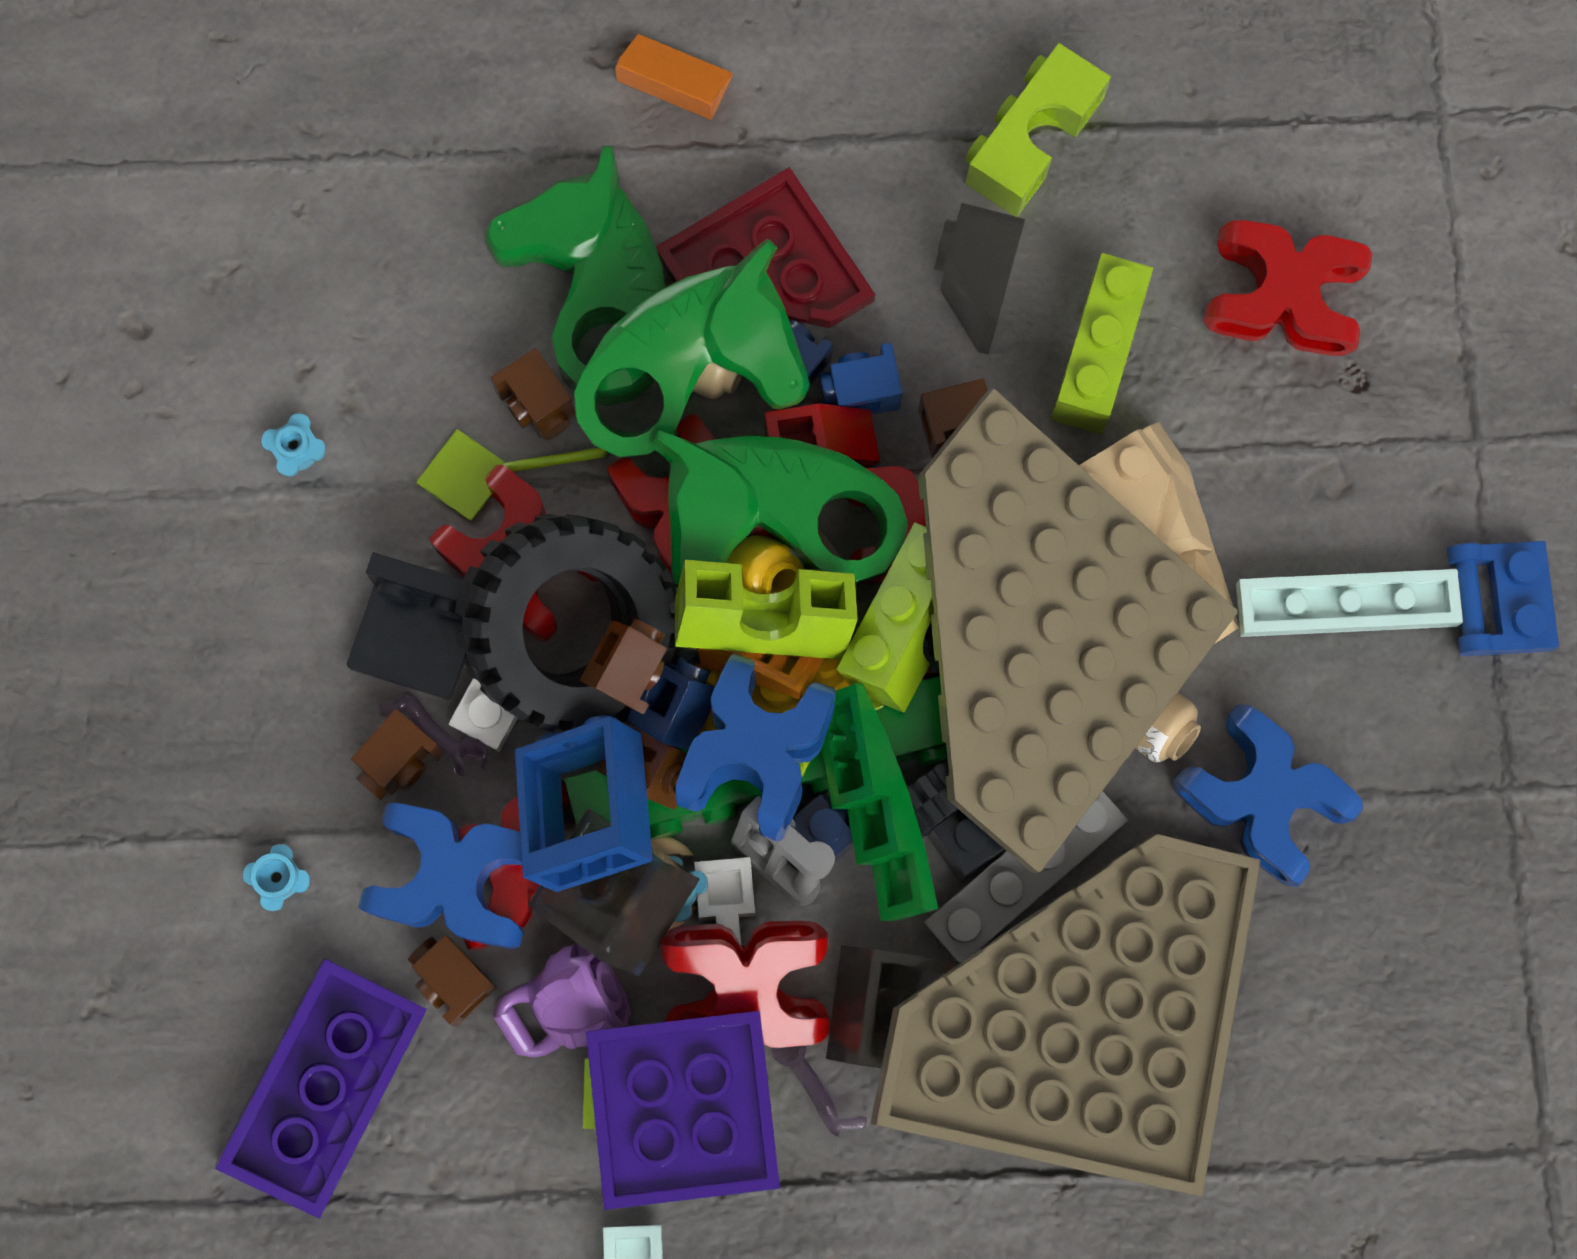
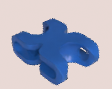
M733 654L724 666L711 696L713 721L716 730L702 732L691 743L676 784V803L679 807L691 811H700L705 808L709 798L719 785L730 780L748 781L757 787L762 795L761 804L757 812L759 834L762 837L777 842L784 838L801 801L802 775L798 763L809 762L819 754L835 710V688L814 682L808 686L806 693L795 708L784 713L766 712L755 705L752 700V693L756 685L755 661L739 654Z
M1236 705L1228 714L1226 728L1227 733L1237 742L1246 755L1247 769L1242 780L1224 782L1210 775L1201 767L1192 766L1180 770L1173 778L1174 791L1188 806L1212 826L1226 827L1240 820L1243 821L1245 825L1241 837V845L1244 853L1248 857L1259 859V867L1286 886L1299 887L1307 878L1310 865L1308 858L1290 838L1289 821L1294 810L1310 808L1333 823L1344 824L1354 821L1362 812V799L1339 776L1323 764L1310 763L1296 770L1292 769L1291 762L1295 747L1291 736L1251 705Z
M394 802L387 804L382 818L383 825L395 834L415 841L421 852V867L414 879L400 888H384L374 885L366 887L362 891L358 908L370 915L417 928L432 925L444 912L446 926L455 935L463 939L507 949L519 948L523 937L522 927L509 918L490 912L484 901V884L490 873L502 865H522L520 832L484 823L472 827L461 840L458 827L443 813Z

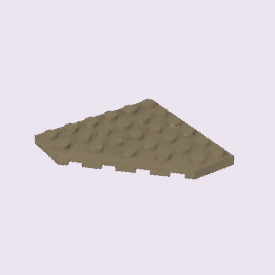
M992 389L983 395L918 476L920 500L924 499L927 533L923 534L927 580H931L934 614H931L935 661H939L942 695H938L942 742H946L949 776H946L947 798L1030 872L1040 873L1239 611L999 392Z
M1159 834L1150 835L893 1008L870 1124L1202 1197L1260 860Z

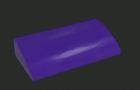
M323 957L215 1163V1169L320 1219L427 1009Z

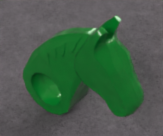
M613 146L601 147L599 159L593 173L556 182L529 200L495 216L488 222L484 232L485 243L489 253L496 264L503 268L520 267L534 262L547 264L556 269L574 274L571 288L552 335V342L562 380L574 392L586 367L576 356V350L581 338L590 329L601 324H615L643 300L665 288L662 265L646 223L626 193L619 187ZM620 368L613 371L599 384L597 404L612 406L634 401L654 383L655 379L647 372L637 368Z
M767 239L754 248L738 265L725 266L688 276L659 290L639 303L617 321L604 335L582 372L574 392L577 422L593 445L619 457L648 455L655 449L651 447L656 431L660 430L674 434L688 399L700 375L709 363H714L728 371L740 374L751 381L760 397L771 408L779 410L799 404L805 398L810 387L808 373L785 307L766 273L770 261L778 248L771 240ZM620 368H637L647 372L658 382L663 393L664 406L660 417L650 427L638 432H624L613 428L602 418L597 407V390L600 382L609 373Z
M657 430L654 435L651 447L671 464L667 508L671 573L673 583L677 589L685 560L728 563V558L733 550L757 526L762 527L781 543L792 548L800 556L808 570L855 574V585L875 579L881 575L895 560L905 541L908 521L899 495L884 480L844 454L806 442L779 437L740 436L695 444ZM838 498H852L864 503L874 513L879 524V541L875 551L869 557L861 560H844L833 555L822 544L818 534V516L826 503Z

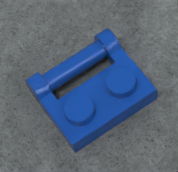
M1546 541L1484 545L1464 543L1447 548L1448 565L1454 566L1458 572L1463 623H1461L1463 636L1458 638L1460 656L1549 652L1559 647ZM1477 565L1488 566L1496 635L1485 634Z

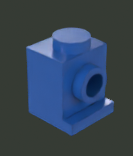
M892 343L881 345L880 356L870 357L869 353L866 352L845 355L838 360V363L830 364V372L819 374L824 404L871 410V415L900 410L903 393Z

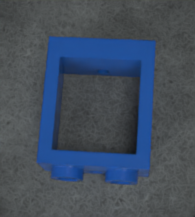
M601 715L591 717L584 722V725L565 732L543 734L537 738V742L515 749L523 878L559 892L653 861L642 734L623 724L615 717ZM606 759L611 826L565 841L560 775Z

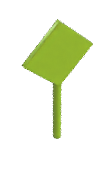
M456 429L416 483L472 522L492 496L485 478L495 465H504L512 472L604 458L607 456L608 451L598 447L504 462L466 434Z

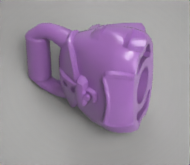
M584 943L563 947L556 954L550 956L545 968L538 976L531 978L529 983L522 984L506 992L498 1000L493 1018L516 1055L536 1058L550 1054L562 1045L566 1046L567 1049L587 1046L586 1031L627 1027L628 1018L632 1014L626 998L627 993L624 991L603 952L597 950L592 945ZM518 1003L530 1004L536 1021L547 1033L543 1040L538 1043L534 1042L513 1005Z

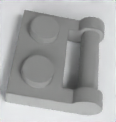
M757 796L743 810L730 846L743 858L750 857L751 865L792 903L799 906L809 905L814 902L820 892L821 884L819 880L827 876L834 866V851L824 842L816 841L809 843L795 830L796 824L793 819L782 840L776 842L762 837L759 834L757 817L762 799ZM790 861L798 870L796 871L787 862Z

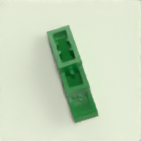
M854 683L835 691V710L822 745L831 805L833 809H847L856 865L872 866L880 920L897 921L936 910L938 905L926 849L910 794L889 738L863 684Z

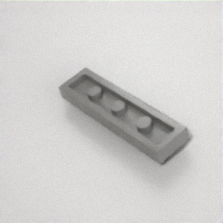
M1102 791L1040 873L1030 872L1006 851L929 917L923 925L957 965L982 948L1122 827L1128 819Z

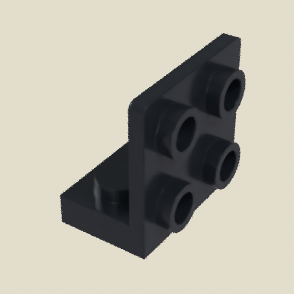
M373 552L365 573L374 584L352 646L347 667L354 672L450 700L458 683L464 665L463 661L467 656L466 651L457 646L455 629L463 627V617L455 613L457 596L466 598L470 583L454 576Z

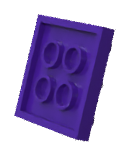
M760 1011L586 1031L604 1210L780 1189Z

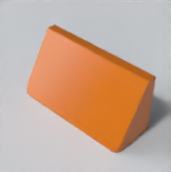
M637 34L615 66L618 82L709 120L713 119L733 77L732 72L640 34Z

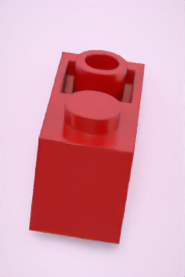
M818 403L765 412V437L798 440L827 448L848 456L863 467L880 464L871 410Z

